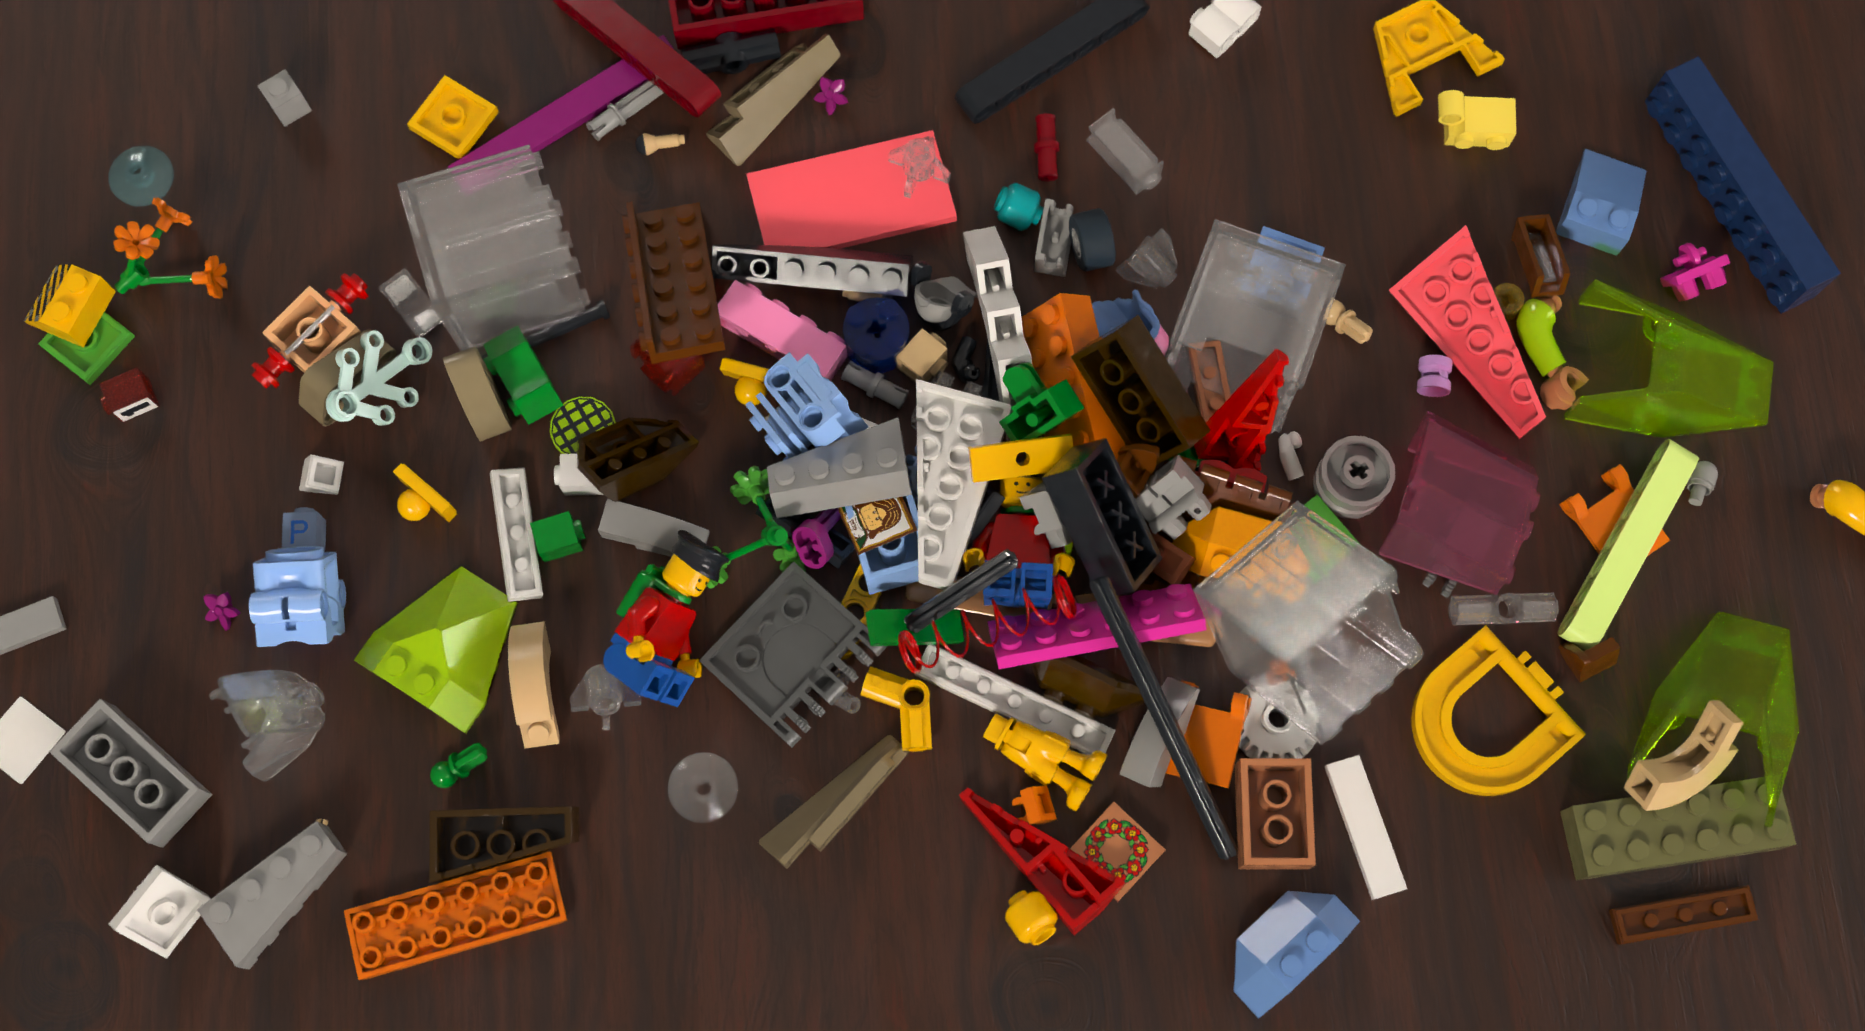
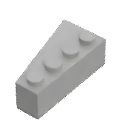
M899 417L836 440L827 446H820L767 466L769 494L777 518L912 495Z
M316 821L198 908L197 911L234 965L238 968L250 970L258 960L257 957L267 945L272 944L280 934L279 931L292 916H295L301 910L306 899L314 890H317L344 859L347 852L330 828Z

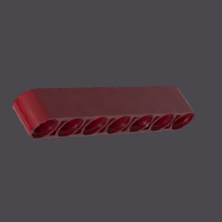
M553 0L562 11L694 117H700L722 96L717 85L708 76L614 1Z

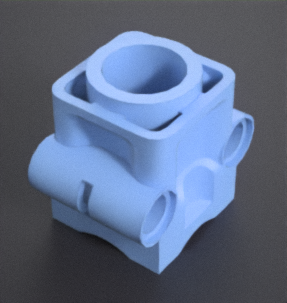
M321 546L287 547L266 551V557L253 562L255 592L250 595L249 614L252 623L255 624L257 647L277 646L288 641H299L309 645L328 644L332 641L334 635H341L345 632L343 609L346 605V587L343 579H338L336 552H324V547Z

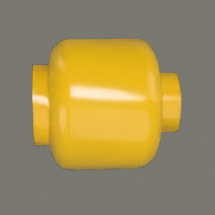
M1023 890L1010 898L1008 901L1010 906L1005 913V920L1018 940L1022 943L1039 945L1055 933L1058 916L1043 894L1038 891L1027 893Z

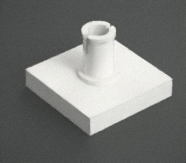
M156 865L137 887L136 891L134 890L132 896L111 920L109 925L120 934L167 958L201 916L197 909L211 898L203 891Z

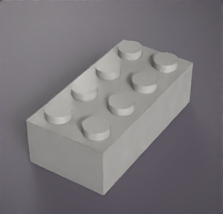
M99 699L49 751L147 843L161 848L175 836L213 795L122 711L102 699Z

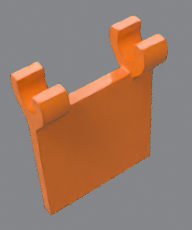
M1621 464L1601 475L1604 482L1614 491L1587 509L1586 502L1579 493L1570 496L1559 504L1565 514L1578 524L1598 554H1600L1634 492L1628 473ZM1663 529L1660 531L1648 555L1670 541Z
M1181 680L1184 683L1199 688V686H1196L1195 683ZM1234 692L1231 712L1200 705L1194 706L1184 737L1207 784L1229 789L1244 723L1252 702V698L1248 695ZM1171 758L1166 774L1180 777Z

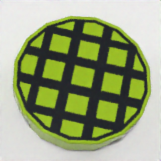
M576 397L563 403L564 406L555 411L550 423V435L555 448L561 454H577L579 438L612 425L616 421L612 411L604 402L593 397Z

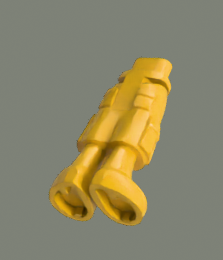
M997 713L993 716L983 735L985 739L995 744L994 749H1001L1002 754L1022 767L1030 778L1032 777L1044 786L1053 781L1062 787L1067 793V806L1074 811L1079 809L1092 784L1059 768V763L1064 762L1074 767L1083 776L1094 781L1107 758V754L1101 750H1095L1091 754H1081L1071 750V741L1055 732L1043 731L1025 722L1016 721L1013 717L1008 720Z

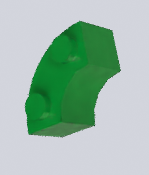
M518 325L483 344L488 354V357L483 360L493 376L499 374L511 395L506 400L516 417L522 414L528 425L564 406L547 373Z

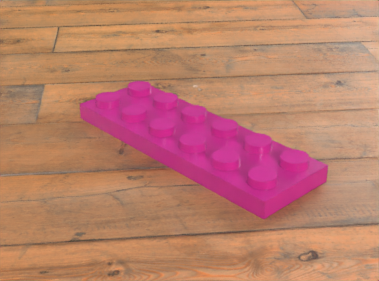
M1172 584L1163 589L1152 591L1140 590L1131 595L1118 597L1140 643L1206 630L1204 614L1190 584ZM1097 601L1083 604L1075 603L1077 614L1072 619H1068L1060 608V615L1054 626L1041 621L1033 611L1029 614V627L1024 636H1017L1012 633L999 618V637L993 649L998 669L1115 648L1118 645ZM1057 608L1037 610L1048 622H1053L1056 619ZM1026 614L1014 617L1003 616L1017 633L1025 631ZM996 620L987 621L992 643L996 637Z

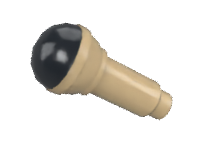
M643 133L637 137L635 142L637 151L646 156L654 153L657 149L678 147L680 144H685L684 134L655 136Z

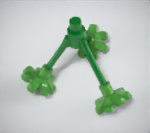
M752 466L749 468V475H746L743 471H738L734 475V479L738 484L731 486V494L737 497L741 504H747L752 500L753 503L758 505L766 521V527L763 528L759 540L731 553H722L729 558V562L722 565L718 582L710 579L707 587L710 589L717 586L718 583L723 584L727 581L728 574L724 569L731 563V560L766 545L782 546L781 549H776L773 552L774 559L782 561L780 564V571L782 573L793 561L806 572L805 564L799 557L793 539L788 538L787 531L782 526L777 525L764 501V494H769L767 469L760 472L758 466ZM713 546V547H712V548L716 549L717 551H719V552L721 553V550H720L719 547H717V546Z

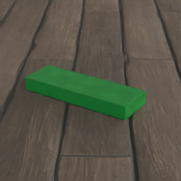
M871 609L865 614L870 646H899L898 635L900 631H909L906 628L904 617L915 609ZM953 609L935 621L937 630L946 644H959L964 641L959 610ZM932 624L918 633L909 631L916 640L917 645H936Z

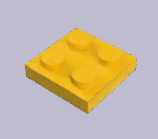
M444 75L407 125L411 131L455 158L461 159L467 155L499 111L494 104Z

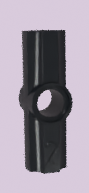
M775 29L743 36L738 32H726L717 36L714 42L682 49L683 57L704 74L722 71L725 74H737L746 70L749 64L781 57Z

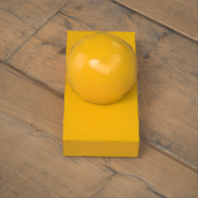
M726 357L725 359L723 358L720 371L725 376L738 379L734 391L737 400L744 405L749 401L754 405L761 403L756 395L761 392L766 396L767 388L764 384V377L769 369Z
M400 464L393 471L399 480L409 488L401 493L397 501L398 512L403 518L410 521L421 520L428 515L430 508H433L448 522L457 515V511L444 497L405 464Z

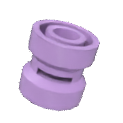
M1443 355L1420 357L1418 370L1421 372V378L1417 381V392L1428 397L1449 395L1451 393V382L1448 379V374L1452 371V359Z

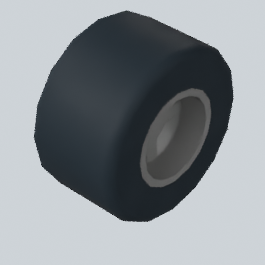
M1096 208L1072 214L1069 218V235L1073 253L1080 269L1087 272L1112 266L1116 258L1115 242L1110 222L1104 210Z

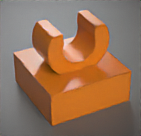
M1031 786L1020 790L1021 797L1012 800V806L1024 804L1026 814L1018 819L1024 820L1029 825L1045 824L1057 820L1047 786Z

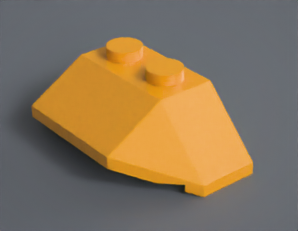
M1220 506L1210 510L1209 514L1200 521L1195 519L1189 521L1187 529L1173 540L1172 543L1196 559L1189 571L1265 594L1299 598L1309 567L1285 524Z

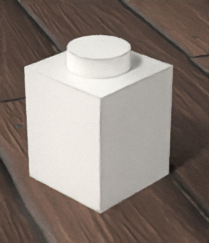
M560 454V465H555L554 482L555 485H559L565 496L604 495L578 470L577 454Z

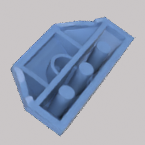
M1287 891L1236 939L1233 992L1257 1018H1260L1288 995L1346 939L1360 921L1336 895Z

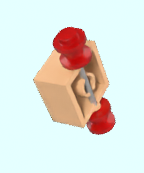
M343 273L340 276L343 284L337 290L328 288L325 291L331 299L330 302L309 285L262 332L271 344L279 350L278 353L270 346L267 349L269 358L263 364L254 362L251 365L255 369L251 375L263 387L267 389L272 385L277 389L280 386L277 378L284 371L289 373L295 371V368L289 363L290 361L301 371L305 372L314 363L361 333L358 327L341 313L343 310L348 315H351L354 312L351 304L357 298L366 300L369 297L365 292L368 285L358 275L353 273L351 276H348L346 273Z

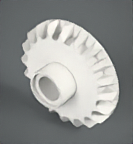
M1269 676L1264 679L1255 680L1240 692L1252 698L1239 748L1248 757L1303 758L1315 745L1320 732V714L1318 713L1316 702L1310 697L1308 690H1304L1297 682L1286 680L1284 677L1273 678ZM1277 712L1281 714L1285 721L1284 727L1273 726L1269 721V713Z

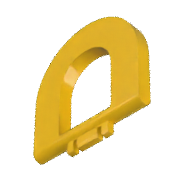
M1486 625L1426 677L1414 699L1411 722L1413 737L1421 757L1431 771L1441 780L1466 793L1480 796H1496L1511 793L1534 781L1580 741L1586 733L1555 701L1564 691L1559 686L1555 687L1551 692L1547 690L1554 681L1536 661L1528 667L1524 665L1531 658L1530 654L1524 651L1516 658ZM1496 664H1499L1547 718L1506 754L1497 757H1483L1470 752L1458 741L1452 727V711L1458 698Z

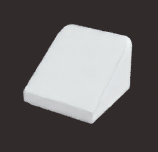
M312 454L304 460L299 490L337 495L339 493L344 462Z

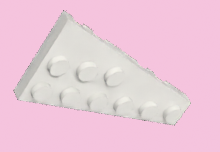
M916 379L918 580L921 584L945 590L956 582L963 561V554L966 552L989 481L972 482L968 447L1002 443L1005 431L999 421L1012 413L1011 407L1013 405Z

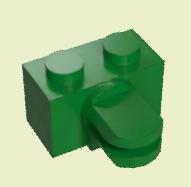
M1030 362L1019 363L1004 373L1003 383L1017 403L1011 407L1013 413L999 421L1010 441L1040 438L1084 409L1067 379L1047 389Z

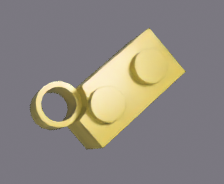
M1448 90L1438 95V119L1440 123L1444 124V145H1454L1459 149L1481 146L1487 147L1490 150H1500L1509 147L1517 134L1515 98L1468 97L1458 90Z

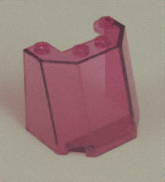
M1427 411L1408 445L1407 450L1415 453L1398 517L1382 543L1379 555L1497 595L1504 584L1509 585L1516 569V566L1513 564L1523 540H1528L1532 532L1534 521L1529 520L1530 513L1535 511L1540 499V493L1536 492L1539 477L1534 467L1442 417Z

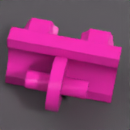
M1685 243L1679 247V257L1673 259L1675 267L1678 268L1683 265L1684 268L1661 277L1662 286H1671L1678 301H1686L1700 294L1695 282L1697 277L1701 276L1706 290L1727 283L1723 266L1730 264L1728 255L1724 254L1717 258L1710 256L1701 260V257L1707 255L1705 247L1702 246L1696 249L1693 244Z

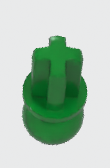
M474 743L460 753L453 752L449 755L448 761H440L432 767L430 771L432 783L439 788L445 789L453 786L458 777L466 778L470 770L487 760V749L480 743Z

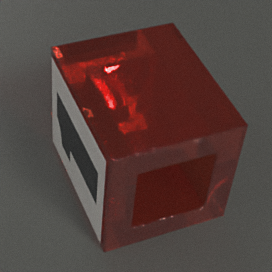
M137 367L99 383L103 392L100 402L108 415L113 414L121 422L160 407L149 378Z

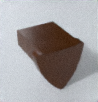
M1131 444L1121 447L1118 452L1117 462L1134 498L1140 496L1148 478L1153 474L1160 457V448L1158 446Z
M1613 637L1585 651H1582L1570 642L1559 646L1566 664L1580 683L1616 665L1621 648Z

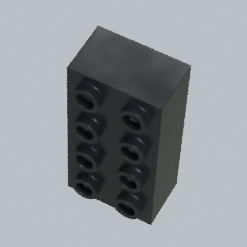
M1107 438L1072 447L1042 477L1046 491L1051 496L1060 514V520L1073 541L1075 551L1085 566L1090 582L1100 576H1107L1117 595L1135 592L1163 559Z

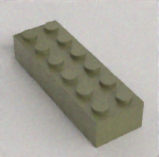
M1779 775L1708 785L1691 798L1674 806L1659 810L1646 811L1633 797L1575 805L1560 811L1576 881L1780 850L1797 845Z

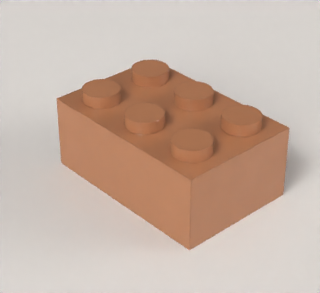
M1240 758L1235 764L1238 869L1308 870L1315 866L1311 758Z

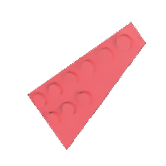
M1465 225L1390 288L1389 292L1443 354L1452 359L1453 365L1520 440L1546 418V415L1513 340L1478 252L1475 249L1468 228Z

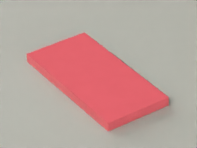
M933 130L746 174L764 245L842 249L957 221V214Z

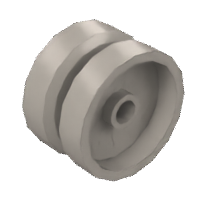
M1366 436L1345 437L1337 440L1320 460L1313 476L1314 492L1316 495L1318 494L1336 516L1343 519H1359L1371 514L1391 491L1395 481V464L1389 451L1378 441Z

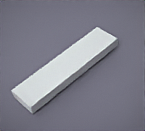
M525 467L491 470L490 480L507 600L511 602L540 599L543 597L536 543L530 525L533 521Z
M1357 755L1327 764L1324 767L1371 899H1378L1406 890V883L1360 756Z

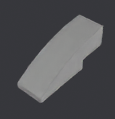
M610 499L606 501L598 528L602 538L635 545L636 549L671 557L674 554L672 547L679 541L677 535L679 530H685L693 534L705 544H707L710 533L709 530L692 523L619 501L614 502Z
M1167 677L1161 688L1183 735H1185L1200 689L1172 677ZM1147 710L1127 752L1120 775L1147 787H1161L1171 756L1149 710Z

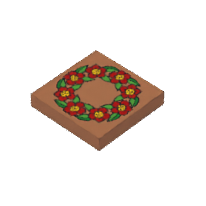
M1115 802L1105 810L1070 848V850L1087 860H1092L1099 867L1114 876H1119L1125 881L1124 887L1113 898L1117 902L1165 851L1152 836Z

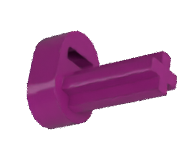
M838 508L820 511L813 519L804 520L793 532L792 539L799 557L810 568L819 569L823 567L833 556L834 548L827 532L842 518Z

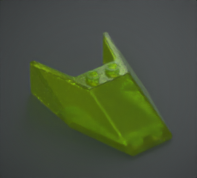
M1594 279L1579 298V304L1643 316V333L1650 341L1654 342L1648 387L1580 396L1565 412V420L1661 438L1764 426L1768 423L1773 361L1676 312L1597 279ZM1652 320L1655 322V332L1651 328Z
M1718 611L1656 690L1628 764L1627 780L1637 761L1643 760L1666 730L1680 727L1685 722L1687 716L1700 719L1709 701L1720 700L1744 722L1739 731L1758 737L1757 746L1763 754L1768 803L1764 826L1772 828L1799 733L1790 631L1787 628Z

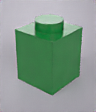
M570 511L530 523L538 554L544 562L584 551L581 540L586 539L582 522L580 519L575 521Z

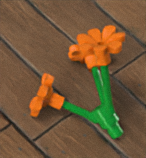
M156 197L153 198L152 204L157 206L161 215L155 224L156 230L149 224L139 229V224L135 221H129L127 229L120 225L115 227L114 232L118 239L113 243L114 248L118 252L126 251V257L128 258L125 271L120 274V280L114 285L119 293L125 294L130 288L135 289L139 285L193 282L194 285L205 284L208 294L213 296V298L221 299L223 297L222 288L227 289L228 283L222 275L226 274L227 267L225 263L219 264L217 255L208 257V260L205 261L204 271L193 272L192 275L150 277L149 271L144 266L146 259L153 255V250H157L160 246L159 238L162 233H167L172 223L179 222L186 226L192 223L191 217L188 214L178 212L174 208L167 206L164 200Z

